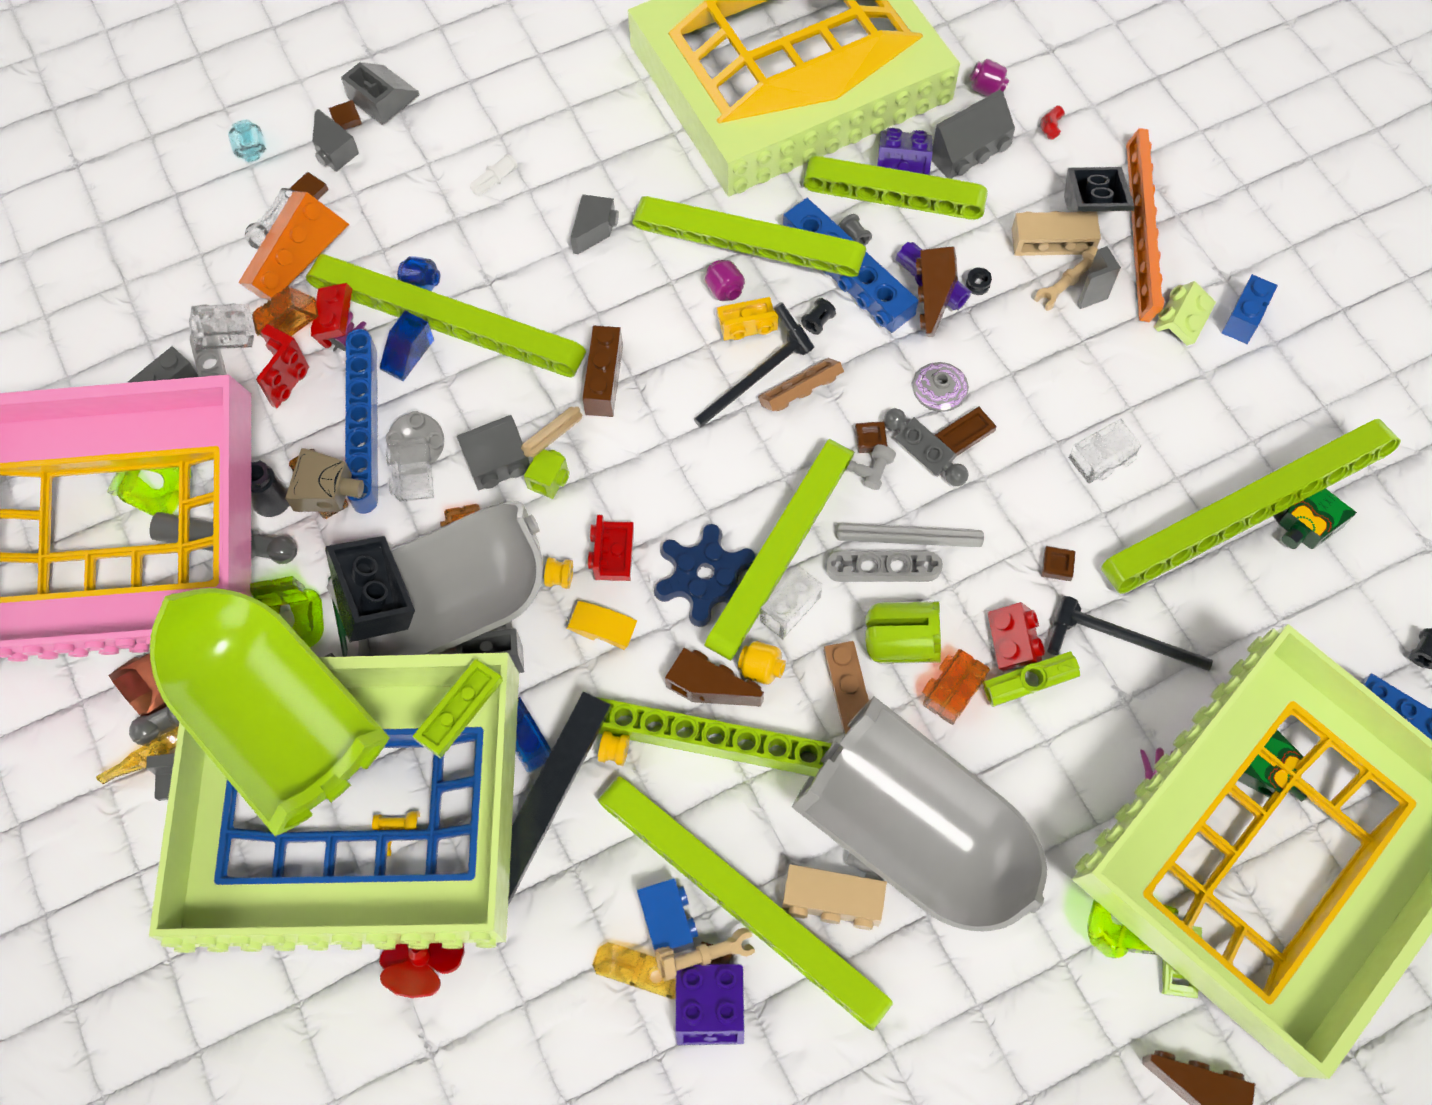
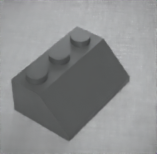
M998 90L936 125L931 161L946 178L952 179L956 176L964 175L973 166L985 163L991 156L998 152H1004L1011 146L1015 126L1004 93Z

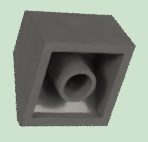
M512 415L457 435L464 459L478 491L484 488H493L499 482L509 478L521 477L530 466L529 459L521 449L523 442Z

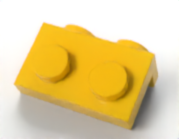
M770 297L717 307V317L724 341L730 339L740 340L745 336L755 334L765 335L778 330V315L773 309Z

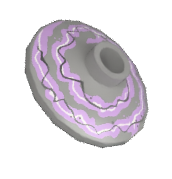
M944 362L929 363L922 367L915 375L912 386L914 396L919 403L929 410L938 412L952 411L961 406L967 398L969 389L967 378L963 372L954 365ZM938 380L945 381L946 383L940 384Z

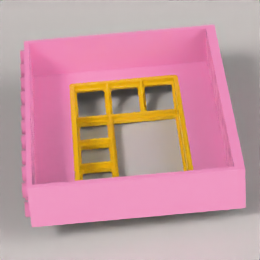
M230 375L0 393V476L41 478L39 510L0 509V519L39 520L38 553L0 552V562L38 563L37 594L0 597V658H8V661L23 662L28 661V656L38 655L39 659H58V654L68 653L70 657H87L90 651H99L101 655L119 654V649H129V652L133 653L149 652L152 628L165 596L201 588H219L239 592L251 597V393ZM214 459L213 492L190 498V467ZM179 467L177 543L50 552L52 479L54 477ZM213 503V535L189 541L190 509ZM213 546V579L205 582L189 583L190 552ZM178 553V584L142 586L143 557L145 555ZM131 557V587L96 590V561L98 559ZM85 560L84 591L49 593L51 563Z

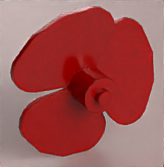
M429 943L428 949L408 948V944H396L395 949L383 950L380 955L379 963L384 969L380 974V981L385 988L398 996L407 998L432 996L441 987V980L434 971L436 970L441 974H449L457 970L465 954L464 943L463 947L458 949L443 948L442 943Z

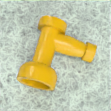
M411 811L407 813L405 818L382 817L381 814H374L372 830L417 829V818L420 817V811ZM392 841L388 842L387 856H391L392 850L390 848Z

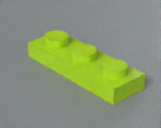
M475 659L412 736L414 740L441 759L502 683V676Z

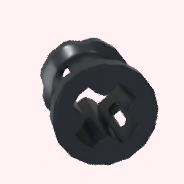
M818 298L814 302V308L808 314H804L801 317V323L804 328L815 335H819L823 331V325L828 319H832L836 315V309L833 304L823 298Z
M1424 628L1420 631V642L1417 648L1412 650L1409 657L1414 664L1422 668L1432 669V628Z

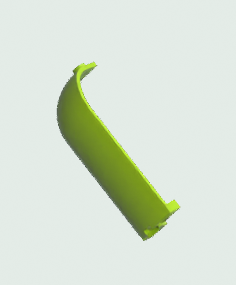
M201 588L165 596L155 619L150 638V660L157 688L170 711L274 836H278L311 818L312 812L310 810L325 799L332 803L351 786L348 779L360 767L368 769L385 747L390 738L292 627L272 608L248 595L219 588Z

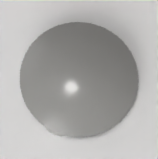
M412 411L399 417L392 424L389 432L386 434V443L390 455L397 463L406 468L420 469L431 465L439 458L444 447V433L434 418L418 411Z

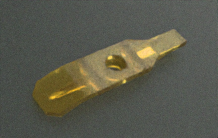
M179 726L133 751L121 763L97 775V781L105 784L116 777L146 769L147 756L169 754L170 750L176 748Z
M609 942L598 948L592 964L598 976L609 978L671 1000L676 999V978L666 982L661 980L658 983L651 981V974L654 971H659L656 957Z

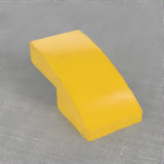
M577 601L566 629L593 641L598 638L625 650L629 645L637 620L607 608Z

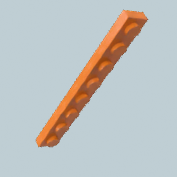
M1138 128L1126 144L1129 188L1134 203V211H1131L1139 321L1150 322L1164 307V297L1162 296L1161 289L1163 277L1160 273L1159 265L1161 253L1158 250L1157 240L1159 230L1156 228L1157 207L1154 203L1155 185L1152 179L1153 163H1151L1150 154L1152 144L1149 141V130Z

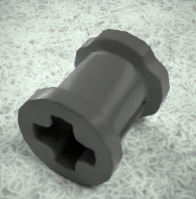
M857 214L846 216L838 225L854 241L864 246L872 239L871 232L863 228Z

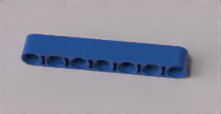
M356 329L350 332L346 338L345 462L352 473L351 479L363 480L364 482L363 493L367 494L363 498L358 499L347 496L354 510L361 514L370 513L376 508L378 503L377 350L369 332L364 329ZM361 443H366L361 447H357ZM361 468H366L363 472H357Z

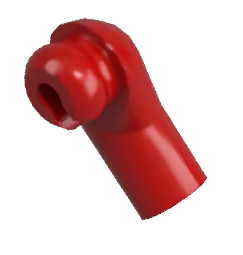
M1056 105L1040 121L1042 132L1047 135L1049 140L1057 138L1061 133V130L1057 127L1059 125L1057 121L1065 115V111L1059 105Z

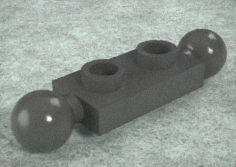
M898 408L889 409L885 413V426L892 431H900L895 439L936 477L944 471L945 478L950 485L957 487L966 483L969 476L967 468L959 463L953 464L952 461L957 455L915 417L907 423L905 413Z

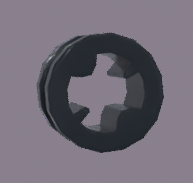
M973 268L968 273L966 288L973 295H984L990 289L991 273L985 268ZM977 279L983 280L980 284L975 283Z

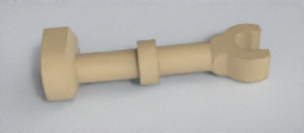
M1090 246L1082 254L1083 260L1073 269L1066 270L1063 273V277L1056 284L1049 288L1038 290L1034 301L1038 302L1041 298L1049 299L1045 310H1051L1059 294L1069 286H1074L1079 281V277L1091 268L1098 249Z
M740 928L727 941L708 947L706 944L699 945L695 951L676 957L670 947L656 949V961L662 980L666 982L675 979L677 970L696 964L705 966L710 964L712 959L728 954H740L746 957L755 953V949L750 944L741 946L744 939L753 937L752 932L748 928Z

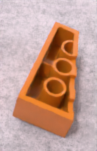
M293 192L238 283L260 298L274 300L349 223L308 192Z

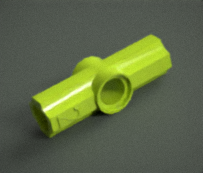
M1069 651L983 681L984 692L991 706L995 707L1081 676L1080 667L1076 657ZM1030 671L1036 674L1038 677V685L1036 687L1026 683V672Z

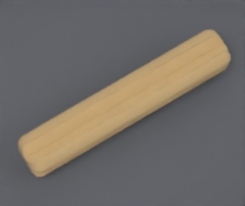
M577 406L568 408L523 443L521 449L524 451V455L527 458L530 456L535 457L577 424L583 417L580 412L581 409Z

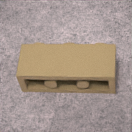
M1097 211L1016 213L1011 229L1014 256L1082 255L1090 246L1098 248L1101 240Z
M789 864L782 909L788 910L790 916L797 918H807L808 914L821 916L820 920L825 923L840 924V920L853 922V927L873 930V926L879 927L882 921L887 882Z

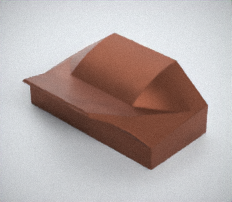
M150 653L140 658H132L108 675L120 693L140 716H149L166 707V703L157 688L153 676Z

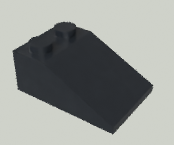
M1122 167L1067 168L1064 193L1067 210L1077 212L1134 211V203Z
M380 536L326 546L325 551L339 616L349 642L408 630L415 609L386 537Z

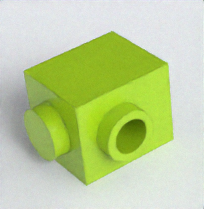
M544 449L533 458L524 474L527 489L553 499L560 486L563 487L567 483L570 475L566 458L555 450L547 451Z

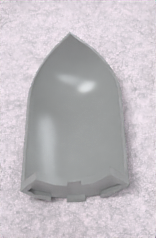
M509 501L476 511L392 549L391 552L415 609L409 629L349 642L346 636L347 657L439 654L516 619L532 604L542 582L543 562L536 536L540 529L535 517L532 514L528 516L521 502ZM330 578L327 589L338 610L332 579Z
M875 696L848 724L850 730L839 743L833 742L820 760L824 764L815 778L810 776L792 805L794 810L926 913L947 925L969 931L999 930L1016 923L1029 912L1035 913L1044 902L1043 892L1047 879L1045 854L1038 837L1023 815L1010 802Z

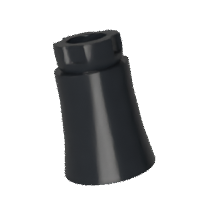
M260 460L251 462V503L253 509L264 517H275L282 514L290 506L285 499L289 487L275 475L272 468L265 462Z

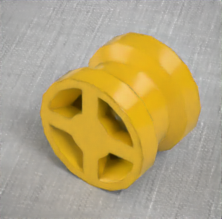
M548 557L545 565L544 585L546 587L560 585L564 589H570L573 577V560L566 559L560 562L555 558Z
M604 731L600 741L598 761L605 763L610 760L615 761L619 766H624L630 736L625 734L614 736L610 731Z

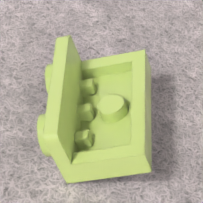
M1195 281L1185 285H1178L1170 292V299L1159 313V319L1154 327L1158 332L1169 328L1187 346L1196 342L1216 304V301Z

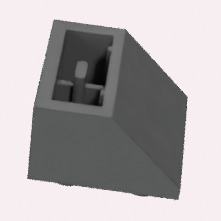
M359 62L341 76L348 99L353 100L354 104L382 125L420 95L418 90L385 65Z

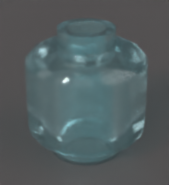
M240 120L232 125L228 132V139L233 154L247 162L258 160L260 155L266 150V142L261 127L250 120Z

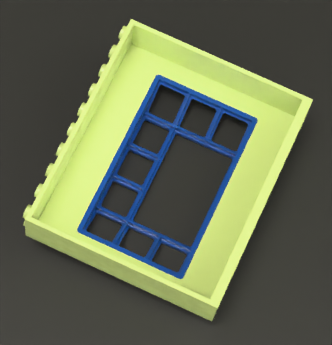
M509 653L318 657L390 737L384 748L424 747L416 742L412 736L475 659L502 676V683L452 744L457 745L476 741L474 774L470 777L443 781L444 755L440 759L434 754L429 827L427 829L286 831L278 836H274L271 831L234 828L233 822L238 791L179 722L149 937L161 941V946L174 948L175 952L193 953L196 947H207V951L228 952L229 946H241V951L259 952L262 951V946H274V950L294 951L295 945H308V950L325 951L328 950L329 945H341V949L361 950L362 944H375V949L392 950L395 949L396 944H408V948L428 949L429 943H442L443 948L458 949L463 947V943H476L478 948H495L497 942H506L519 673ZM473 787L471 822L469 824L440 829L442 794L444 792ZM470 835L468 871L460 874H436L439 841ZM239 839L275 843L272 877H229L227 870L231 840ZM389 841H428L425 875H385ZM326 842L323 877H283L288 843ZM339 842H377L374 876H334L337 844Z

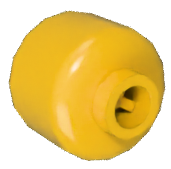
M754 641L749 646L745 645L738 661V667L742 669L744 678L765 685L771 684L776 677L781 678L786 666V661L782 660L780 648L760 641Z

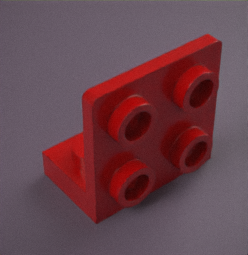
M266 324L260 333L266 342V348L273 354V357L257 376L256 381L271 406L277 409L282 402L289 398L291 390L306 376L309 365L294 337Z

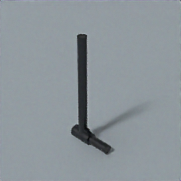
M783 302L777 304L773 309L788 330L786 338L788 343L695 417L694 421L700 428L793 352L805 355L814 349L815 346L801 325L795 322Z
M1071 596L1062 597L1054 621L1055 628L1047 649L1049 654L1059 655L1066 631L1075 627L1076 624H1080L1210 671L1213 660L1082 613L1078 600Z

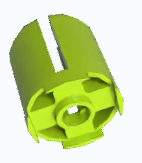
M880 602L872 605L865 617V626L867 627L865 641L867 652L871 659L879 664L941 663L940 602Z

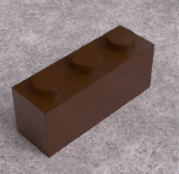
M593 325L582 398L585 415L614 417L623 350L621 327Z

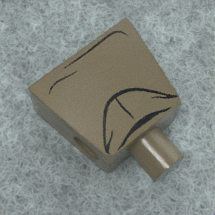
M301 448L285 499L295 512H339L343 508L346 496L361 498L364 482L363 480L351 479L352 473L347 463L343 460Z

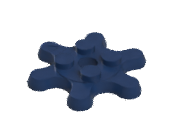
M708 524L702 529L701 540L694 547H684L671 539L666 540L660 547L661 556L672 563L674 573L670 578L662 580L655 585L654 596L662 602H667L677 597L687 599L691 606L689 620L696 627L708 625L714 605L721 602H729L739 586V575L750 568L757 556L753 550L748 548L737 552L725 551L721 546L722 530L715 524ZM701 567L710 568L714 571V575L712 578L705 580L698 576V572L701 570Z

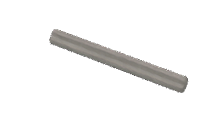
M840 523L837 530V537L840 541L982 547L984 543V532L971 529Z

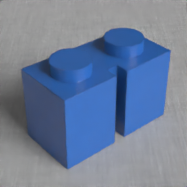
M1252 274L1222 334L1248 345L1278 285Z
M675 878L638 889V896L654 952L656 949L670 947L673 950V954L694 948L693 938L698 937V932L693 917L686 918L683 906L689 905L684 886L677 887Z

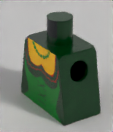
M1325 488L1287 509L1279 522L1280 526L1287 530L1282 536V542L1291 549H1296L1301 543L1309 549H1315L1344 528L1357 512Z
M1276 730L1264 746L1294 773L1297 771L1295 769L1296 765L1304 757L1278 730ZM1257 755L1238 781L1270 798L1273 792L1281 793L1292 776L1279 766H1273ZM1295 786L1289 791L1290 794L1301 802L1308 797Z

